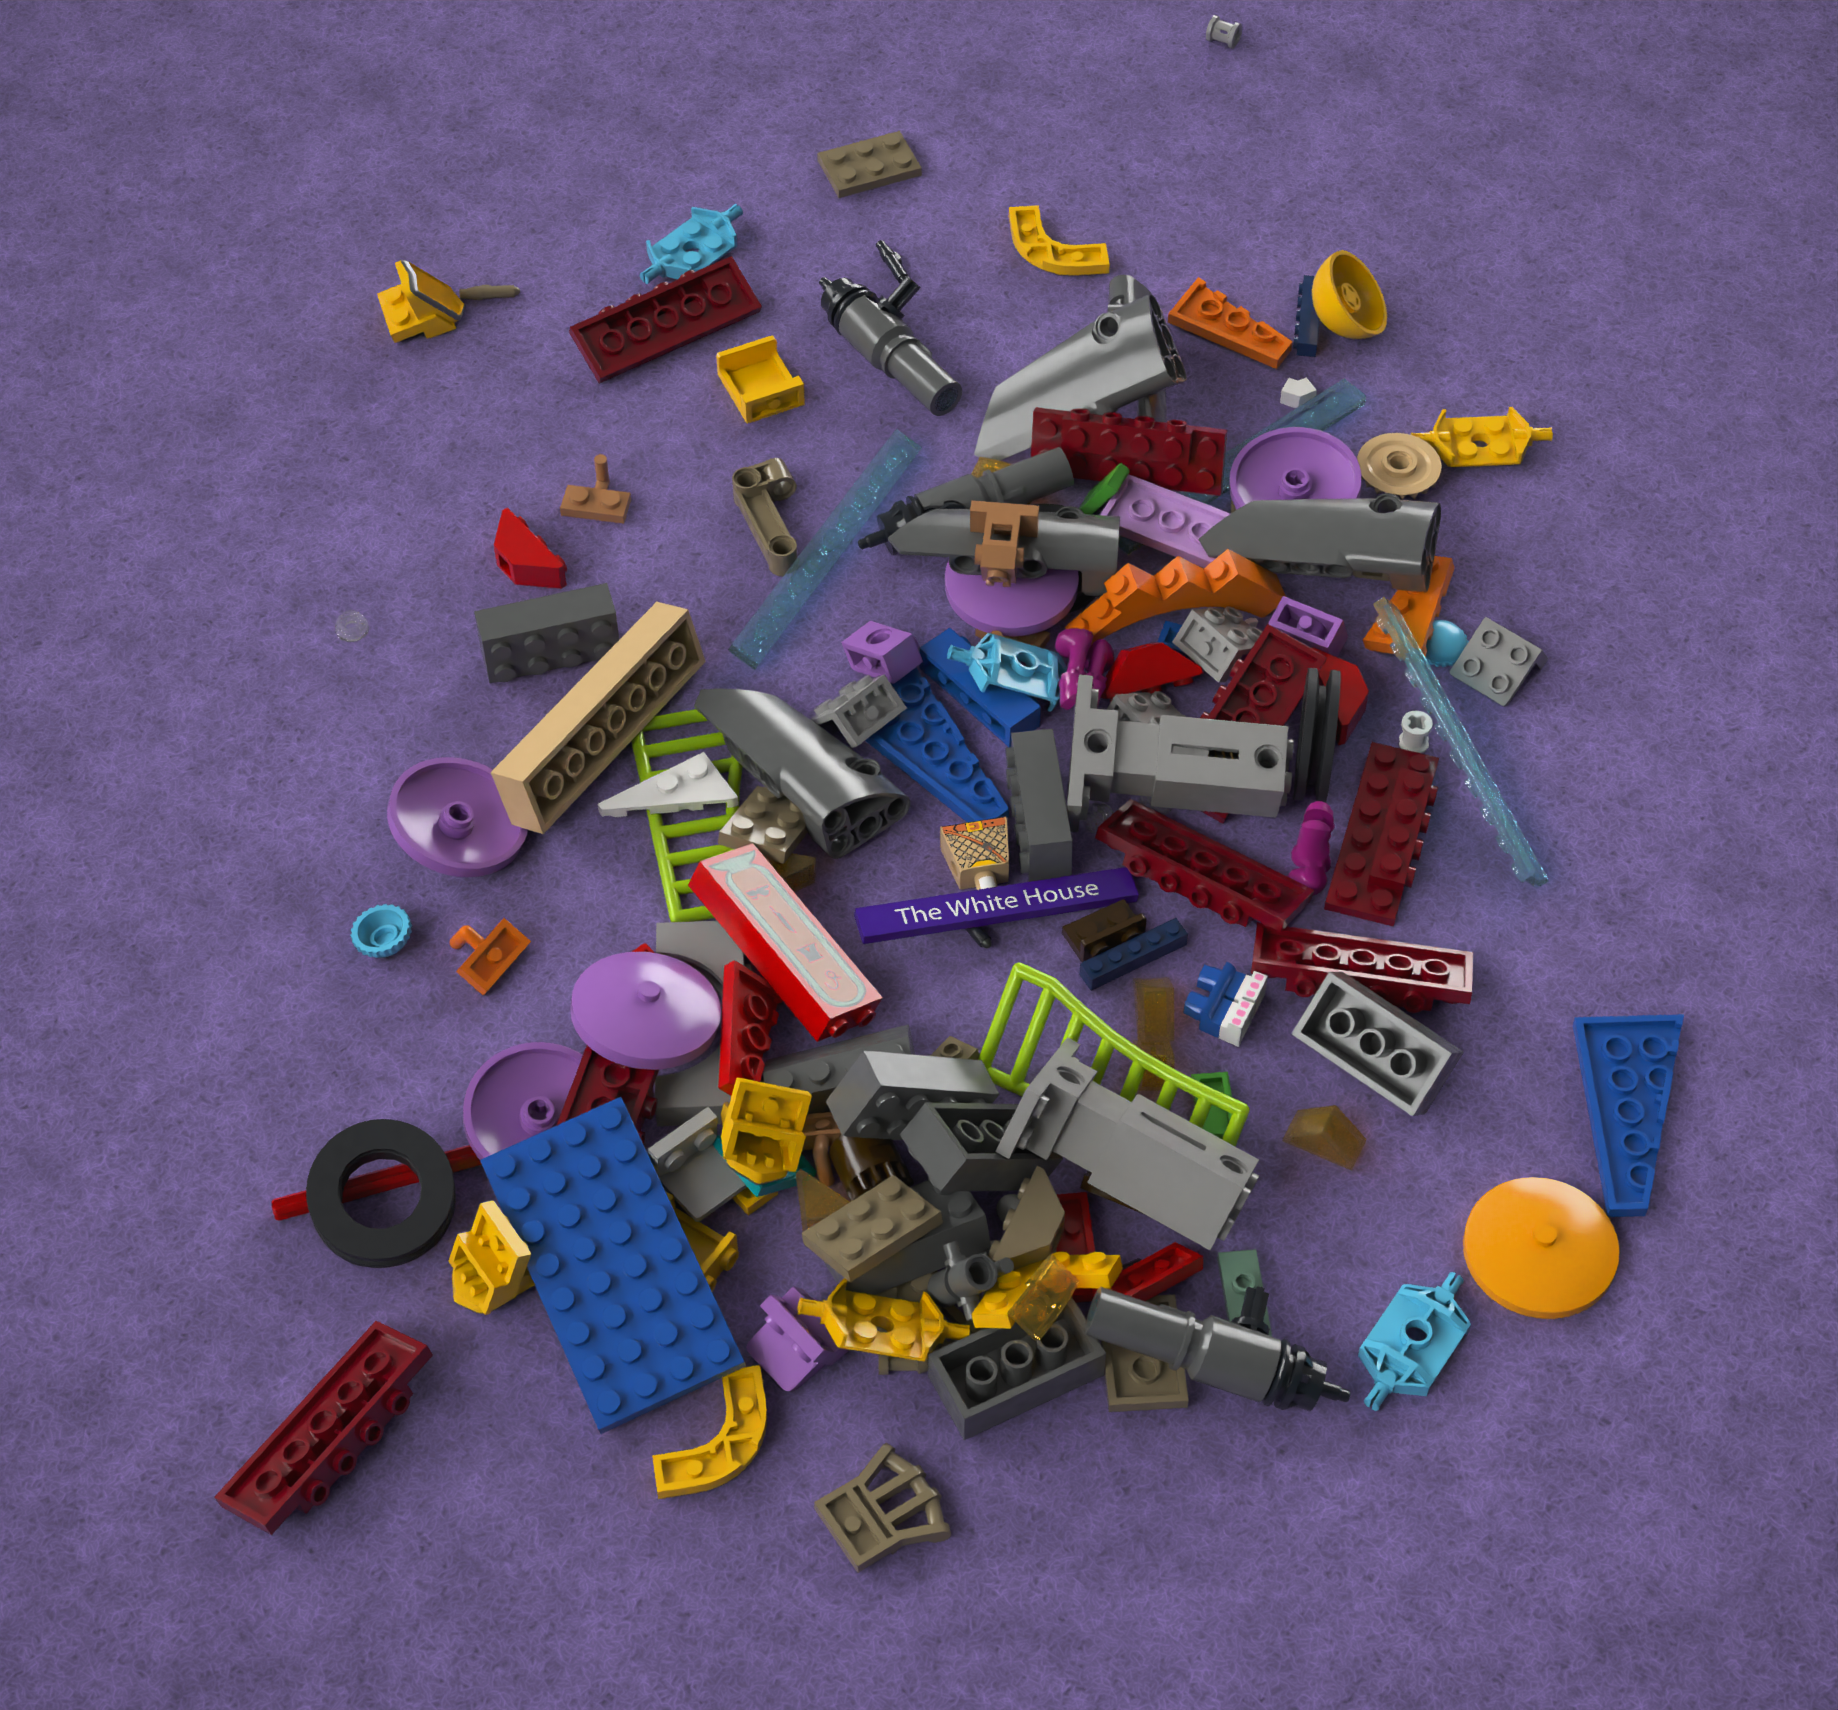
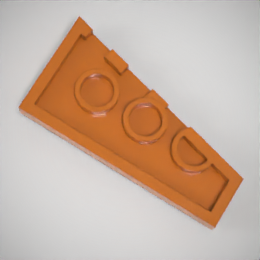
M1200 277L1195 280L1168 313V323L1275 369L1281 365L1292 350L1293 341L1264 321L1256 322L1250 317L1248 310L1242 306L1236 308L1227 302L1226 295L1218 290L1216 292L1211 291L1206 287V282Z
M1434 556L1427 592L1396 591L1363 638L1366 649L1425 659L1427 653L1426 643L1427 640L1432 638L1434 631L1433 622L1435 617H1439L1441 611L1440 601L1442 597L1446 596L1455 569L1452 558Z

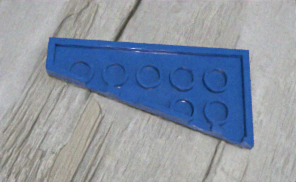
M917 667L896 683H891L907 709L865 741L967 823L999 817H1006L1007 819L1009 817V807L991 779L987 778L979 766V760L974 753L969 751L963 735L941 701H937L931 691V685L925 677L921 676Z
M1684 1014L1575 1017L1573 1031L1608 1217L1646 1216Z

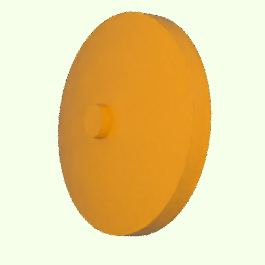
M1536 1177L1514 1179L1489 1190L1471 1210L1463 1236L1465 1261L1478 1286L1501 1306L1528 1317L1557 1319L1569 1317L1587 1310L1607 1292L1612 1284L1619 1263L1617 1234L1604 1210L1582 1191L1553 1179Z

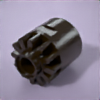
M840 1135L829 1149V1156L850 1202L893 1175L909 1187L914 1184L892 1139L846 1137Z

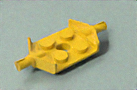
M1509 407L1507 416L1446 418V409H1443L1433 427V431L1410 434L1429 443L1448 467L1521 464L1528 447L1532 446L1533 441H1552L1553 437L1551 427H1529V423L1513 407ZM1473 441H1483L1487 446L1477 447Z
M845 1278L832 1291L827 1300L822 1302L800 1297L797 1307L798 1315L820 1317V1324L825 1325L837 1347L925 1362L928 1359V1354L932 1353L939 1343L943 1344L945 1338L961 1340L970 1335V1325L950 1323L944 1320L942 1312L927 1292L923 1291L919 1303L846 1291L847 1279ZM876 1327L884 1328L887 1332L877 1331Z

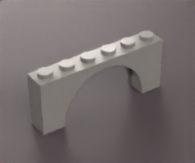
M718 921L656 923V953L676 958L695 968L711 983L715 991L722 998L724 965L735 960L752 971L751 964H745L746 955ZM720 1045L709 1057L689 1069L674 1074L657 1076L655 1080V1098L658 1099L655 1112L657 1126H681L707 1107L717 1116V1124H722L721 1111L723 1103H730L731 1096L718 1088Z

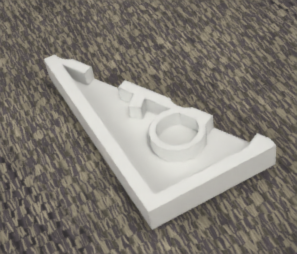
M702 752L598 803V810L602 817L627 816V811L649 809L650 814L679 812L683 809L695 811L703 810V804L727 803V808L738 805V796L707 755Z

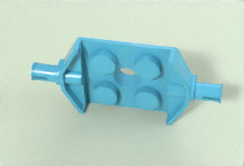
M734 204L727 211L720 213L714 210L692 207V218L653 246H651L650 240L646 241L647 254L652 265L640 273L641 280L645 284H649L657 276L679 279L682 274L689 270H695L696 272L717 262L737 247V236L731 222L743 215L742 208ZM691 248H695V249H698V250H699L698 252H695V251L685 252L686 250L691 249Z
M987 633L975 647L971 646L970 650L950 645L948 649L947 659L962 662L969 666V672L981 692H985L987 686L992 684L1050 701L1048 707L1050 712L1060 702L1059 681L1061 674L1067 671V667L1061 655L1057 652L992 633ZM1019 661L1024 662L1026 666H1023Z
M1450 1272L1442 1286H1437L1436 1288L1411 1284L1401 1286L1359 1349L1358 1357L1375 1381V1386L1364 1399V1404L1367 1407H1370L1373 1403L1372 1410L1378 1411L1387 1395L1391 1393L1428 1395L1431 1385L1464 1335L1468 1334L1471 1326L1469 1319L1454 1300L1455 1293L1464 1282L1460 1275L1455 1279L1456 1273ZM1416 1327L1423 1330L1427 1337L1422 1341H1414L1407 1336L1406 1330Z

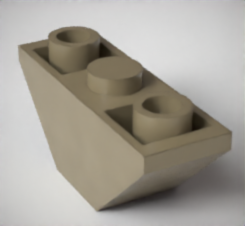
M1038 1166L1031 1179L1025 1178L1018 1193L1020 1202L1016 1210L1009 1209L1003 1224L1005 1233L1001 1241L996 1239L993 1242L988 1257L993 1262L1005 1257L1010 1258L1014 1263L1012 1271L1046 1259L1055 1252L1064 1233L1065 1212L1044 1168Z

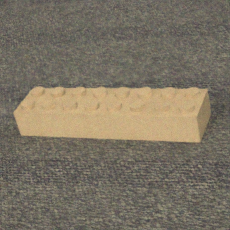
M656 602L491 771L512 825L544 834L706 662L688 609Z

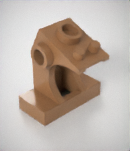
M971 500L970 532L984 533L982 545L976 544L975 565H980L982 580L986 581L987 586H994V582H1003V587H1011V583H1016L1017 568H1023L1024 548L1018 547L1020 536L1038 537L1039 506ZM993 534L1011 535V540H992Z

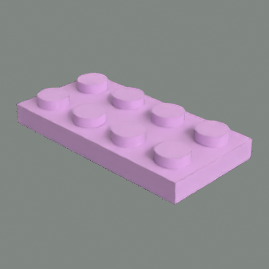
M1128 474L1118 492L1110 498L1100 515L1120 516L1119 535L1174 557L1180 556L1197 566L1205 568L1216 558L1208 557L1198 539L1231 513Z

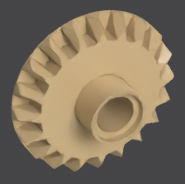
M1387 433L1376 436L1361 447L1357 456L1362 479L1365 480L1366 487L1375 488L1376 494L1381 492L1398 495L1401 500L1406 495H1410L1415 499L1418 493L1426 494L1430 487H1435L1437 480L1440 478L1441 460L1438 453L1429 443L1413 435Z

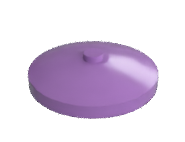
M1281 428L1256 437L1238 453L1230 471V495L1236 509L1257 500L1359 499L1362 479L1361 469L1353 452L1336 437L1312 428Z
M949 560L945 571L946 596L955 613L963 621L986 633L1000 631L1003 636H1025L1052 627L1071 610L1078 594V570L1047 569L1046 574L1039 578H1017L1016 583H1011V587H1003V582H994V586H987L986 581L982 580L981 575L959 574L950 568Z
M434 758L410 767L395 782L387 805L389 828L399 846L421 865L450 876L479 877L503 869L521 851L528 829L511 824L491 775L493 769L478 762L462 758Z
M625 952L611 955L595 962L580 975L573 989L570 1012L576 1032L593 1051L610 1061L624 1066L656 1070L683 1065L703 1054L713 1043L717 1035L721 1007L718 995L711 983L692 966L676 958L658 953Z
M531 1042L507 1048L487 1060L470 1081L463 1106L465 1134L476 1156L481 1160L556 1126L583 1055L562 1045Z

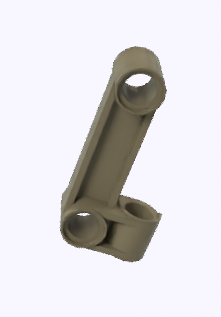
M771 458L765 462L736 470L732 476L734 503L739 507L768 563L769 570L773 574L782 577L793 574L798 567L797 543L790 536L773 503L788 499L796 491L797 485L789 469L781 458Z

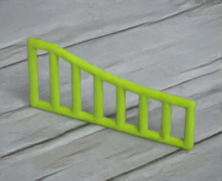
M696 709L654 716L631 741L640 783L668 770L652 771L649 758L726 745L722 733L717 732L646 745L643 732L708 721ZM732 755L731 758L711 761L719 773L729 772L727 783L738 796L737 806L727 808L726 803V815L664 826L661 813L650 814V810L646 809L671 922H695L714 918L705 906L682 910L679 895L694 892L688 886L691 879L676 881L673 867L698 863L734 849L723 845H713L670 853L667 839L721 830L738 810L743 766Z
M1021 962L1013 965L978 1060H982L995 1085L1023 1097L1026 1088L1030 1085L1024 1082L1056 997L1072 1012L1061 1045L1067 1037L1078 1042L1084 1024L1102 1038L1091 1066L1092 1069L1098 1071L1093 1079L1094 1082L1099 1085L1101 1084L1115 1048L1133 1061L1119 1096L1132 1102L1144 1072L1147 1070L1165 1080L1156 1104L1170 1110L1178 1088L1198 1098L1189 1122L1203 1129L1212 1105L1231 1113L1232 1116L1222 1140L1236 1147L1250 1111L1246 1103L1210 1088L1144 1052L1107 1025L1055 977ZM1025 980L1043 988L1011 1075L991 1065L1022 982Z

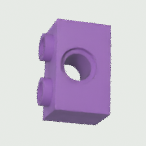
M1285 596L1282 597L1268 623L1306 646L1317 648L1338 657L1348 638L1342 619Z
M869 621L841 642L853 670L872 677L885 674L892 684L923 662L918 650V641L911 633L873 621Z

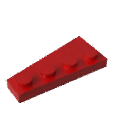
M735 960L724 965L718 1088L732 1096L737 1077L761 1081L765 1066L762 1057L764 1052L770 1049L772 1039L769 1037L771 1027L777 1024L779 1013L776 1011L777 1004L783 1001L764 978Z

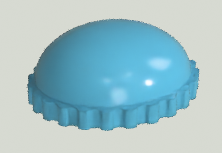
M1434 620L1433 635L1431 640H1427V653L1422 661L1436 667L1453 666L1469 642L1467 635L1452 622Z
M393 904L376 905V907H371L368 911L362 912V915L358 916L357 921L353 923V928H351L352 934L350 935L352 943L358 952H362L363 955L374 958L389 957L399 952L410 938L409 935L412 933L411 920L405 910H401L399 906L395 907Z

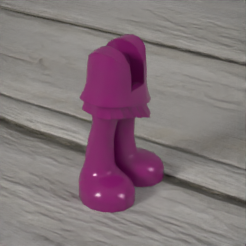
M1066 629L1060 632L1056 638L1055 648L1057 653L1063 658L1069 659L1067 671L1061 674L1059 681L1060 707L1065 710H1069L1075 705L1079 675L1093 676L1092 689H1099L1098 709L1107 678L1102 675L1114 663V650L1111 644L1104 639H1099L1092 644L1093 633L1086 629Z
M1323 801L1313 802L1306 809L1299 830L1297 844L1291 851V860L1300 868L1291 870L1287 877L1313 889V896L1320 893L1326 887L1328 880L1325 872H1328L1331 868L1329 840L1335 824L1331 807Z

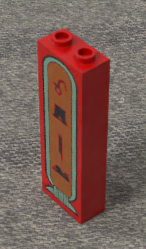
M753 843L699 862L688 886L817 1042L831 1036L837 1038L855 1026L864 1027L875 1018V1010L883 997Z

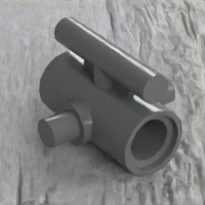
M958 1241L943 1245L947 1260L944 1261L946 1268L931 1276L927 1286L928 1294L935 1304L940 1307H951L955 1304H958V1307H963L966 1320L970 1321L973 1320L971 1314L977 1307V1302L980 1301L979 1294L992 1288L997 1278L1010 1273L1014 1269V1263L1008 1257L993 1262L988 1256L983 1254H975L967 1258L966 1255H962Z

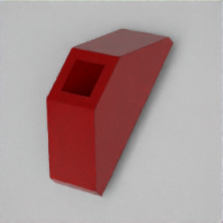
M508 507L502 510L494 541L497 566L515 585L560 589L567 586L565 576L567 566L561 556L558 554L554 555L548 549L544 539L540 535L535 536L529 530L526 521L521 516L517 517Z
M1150 642L1120 651L1105 677L1107 678L1106 688L1101 698L1110 699L1111 703L1116 694H1129L1140 690L1142 693L1148 692L1152 694L1155 691H1162L1161 685L1173 682L1174 687L1194 682L1193 676L1203 674L1202 667L1162 642Z
M1313 647V650L1327 657L1325 664L1318 673L1320 686H1326L1331 670L1341 672L1336 741L1338 745H1343L1347 742L1366 711L1369 690L1357 665Z

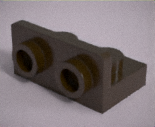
M1122 899L1062 926V935L1080 961L1084 962L1145 933L1147 919L1143 913L1135 915L1126 901Z

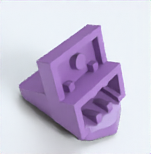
M794 1286L783 1297L770 1294L760 1305L768 1314L765 1318L767 1323L753 1336L746 1346L748 1353L783 1390L789 1392L797 1390L825 1365H833L849 1351V1349L836 1346L825 1325L820 1324V1317L797 1314L800 1297L816 1301L820 1300L812 1298L804 1289Z

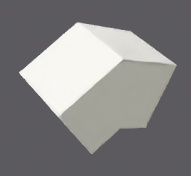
M1307 377L1298 381L1288 378L1281 391L1280 403L1300 409L1315 403L1317 390Z

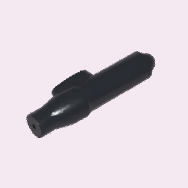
M878 241L876 247L883 262L887 264L896 280L901 283L908 276L901 265V257L887 246L885 241Z

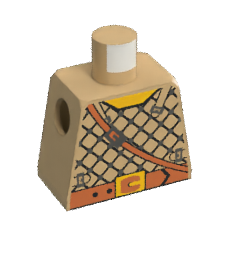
M1006 817L940 827V848L959 889L976 887L979 890L998 887L997 884L1008 882L1009 851Z

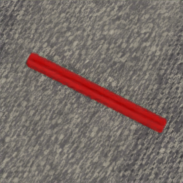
M470 1145L445 1151L452 1173L482 1165ZM398 1164L351 1177L344 1186L342 1203L417 1183L419 1179L405 1164ZM306 1190L275 1198L271 1201L274 1217L278 1221L309 1213Z

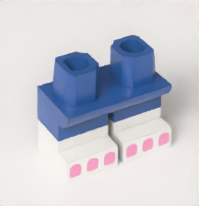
M1226 962L1222 970L1204 964L1197 980V987L1211 993L1209 997L1191 991L1185 1001L1183 1013L1200 1021L1199 1030L1239 1047L1251 1020L1254 1018L1265 996L1268 976L1256 971L1253 972L1252 976L1237 972L1234 965Z

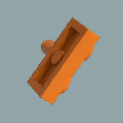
M503 918L485 939L471 926H462L451 937L450 946L453 949H460L468 943L475 949L456 972L479 993L484 995L531 941L508 920Z

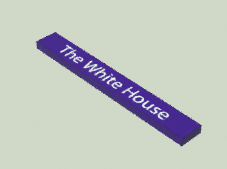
M1123 867L855 908L854 917L862 943L869 944L1107 907L1122 899L1126 903L1137 902L1139 893L1128 868Z

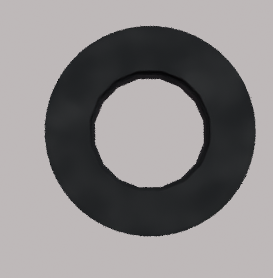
M1308 668L1296 755L1294 800L1303 801L1307 786L1315 785L1316 801H1323L1325 803L1327 801L1338 721L1340 671L1331 670L1326 686H1320L1318 669Z
M375 1119L360 1122L344 1129L323 1146L309 1171L306 1199L314 1227L322 1241L332 1252L358 1266L387 1268L402 1265L419 1258L440 1241L447 1231L454 1214L456 1188L449 1160L440 1145L429 1134L406 1122L392 1119ZM378 1159L396 1160L407 1165L418 1176L421 1185L420 1200L413 1213L400 1224L385 1229L368 1228L355 1222L344 1210L342 1203L344 1186L350 1175L363 1164Z

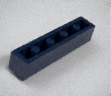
M1304 275L1303 283H1299L1298 294L1302 296H1298L1297 308H1301V310L1296 312V321L1299 323L1295 324L1294 335H1298V337H1294L1293 349H1297V356L1316 357L1320 319L1315 312L1312 299V286L1315 276Z
M1174 918L1080 963L1079 975L1092 991L1186 946L1188 933L1178 919Z

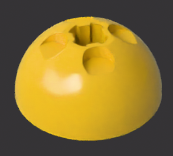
M1339 250L1330 255L1318 269L1313 281L1312 299L1317 316L1329 330L1345 338L1366 339L1382 333L1387 324V309L1383 294L1374 276L1359 258L1348 251Z

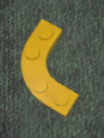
M1039 205L1009 207V223L1014 246L1020 255L1032 265L1058 275L1109 273L1110 263L1106 243L1085 245L1059 243L1045 234L1041 223Z
M1055 1252L1044 1260L1011 1271L997 1278V1282L985 1293L972 1312L974 1328L1011 1329L1023 1309L1033 1299L1055 1290L1099 1288L1100 1286L1111 1289L1123 1269L1120 1255H1105L1102 1252H1092L1087 1255H1069L1067 1252Z
M760 1365L744 1367L722 1377L726 1403V1420L719 1434L709 1443L690 1450L652 1456L658 1499L699 1493L717 1488L738 1476L752 1462L762 1445L767 1427L766 1399Z

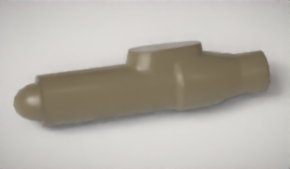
M480 285L459 289L460 299L471 300L515 297V295L520 293V289L514 285Z

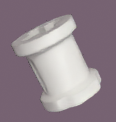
M1410 711L1403 716L1401 722L1403 732L1399 736V746L1401 749L1417 753H1423L1428 749L1429 737L1427 735L1431 732L1433 725L1432 719L1428 714L1422 711Z

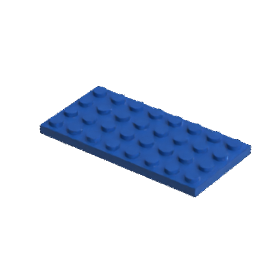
M621 1097L480 1160L503 1214L508 1217L511 1226L521 1240L527 1244L531 1252L527 1268L600 1434L746 1367L744 1359Z

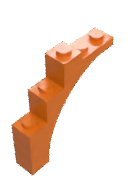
M1229 549L1224 551L1204 569L1177 556L1154 576L1127 563L1104 582L1107 592L1068 623L1065 629L1079 628L1091 631L1093 633V644L1095 641L1104 639L1106 636L1138 621L1155 615L1188 608H1226L1229 606L1263 618L1275 610L1282 597H1286L1277 574Z

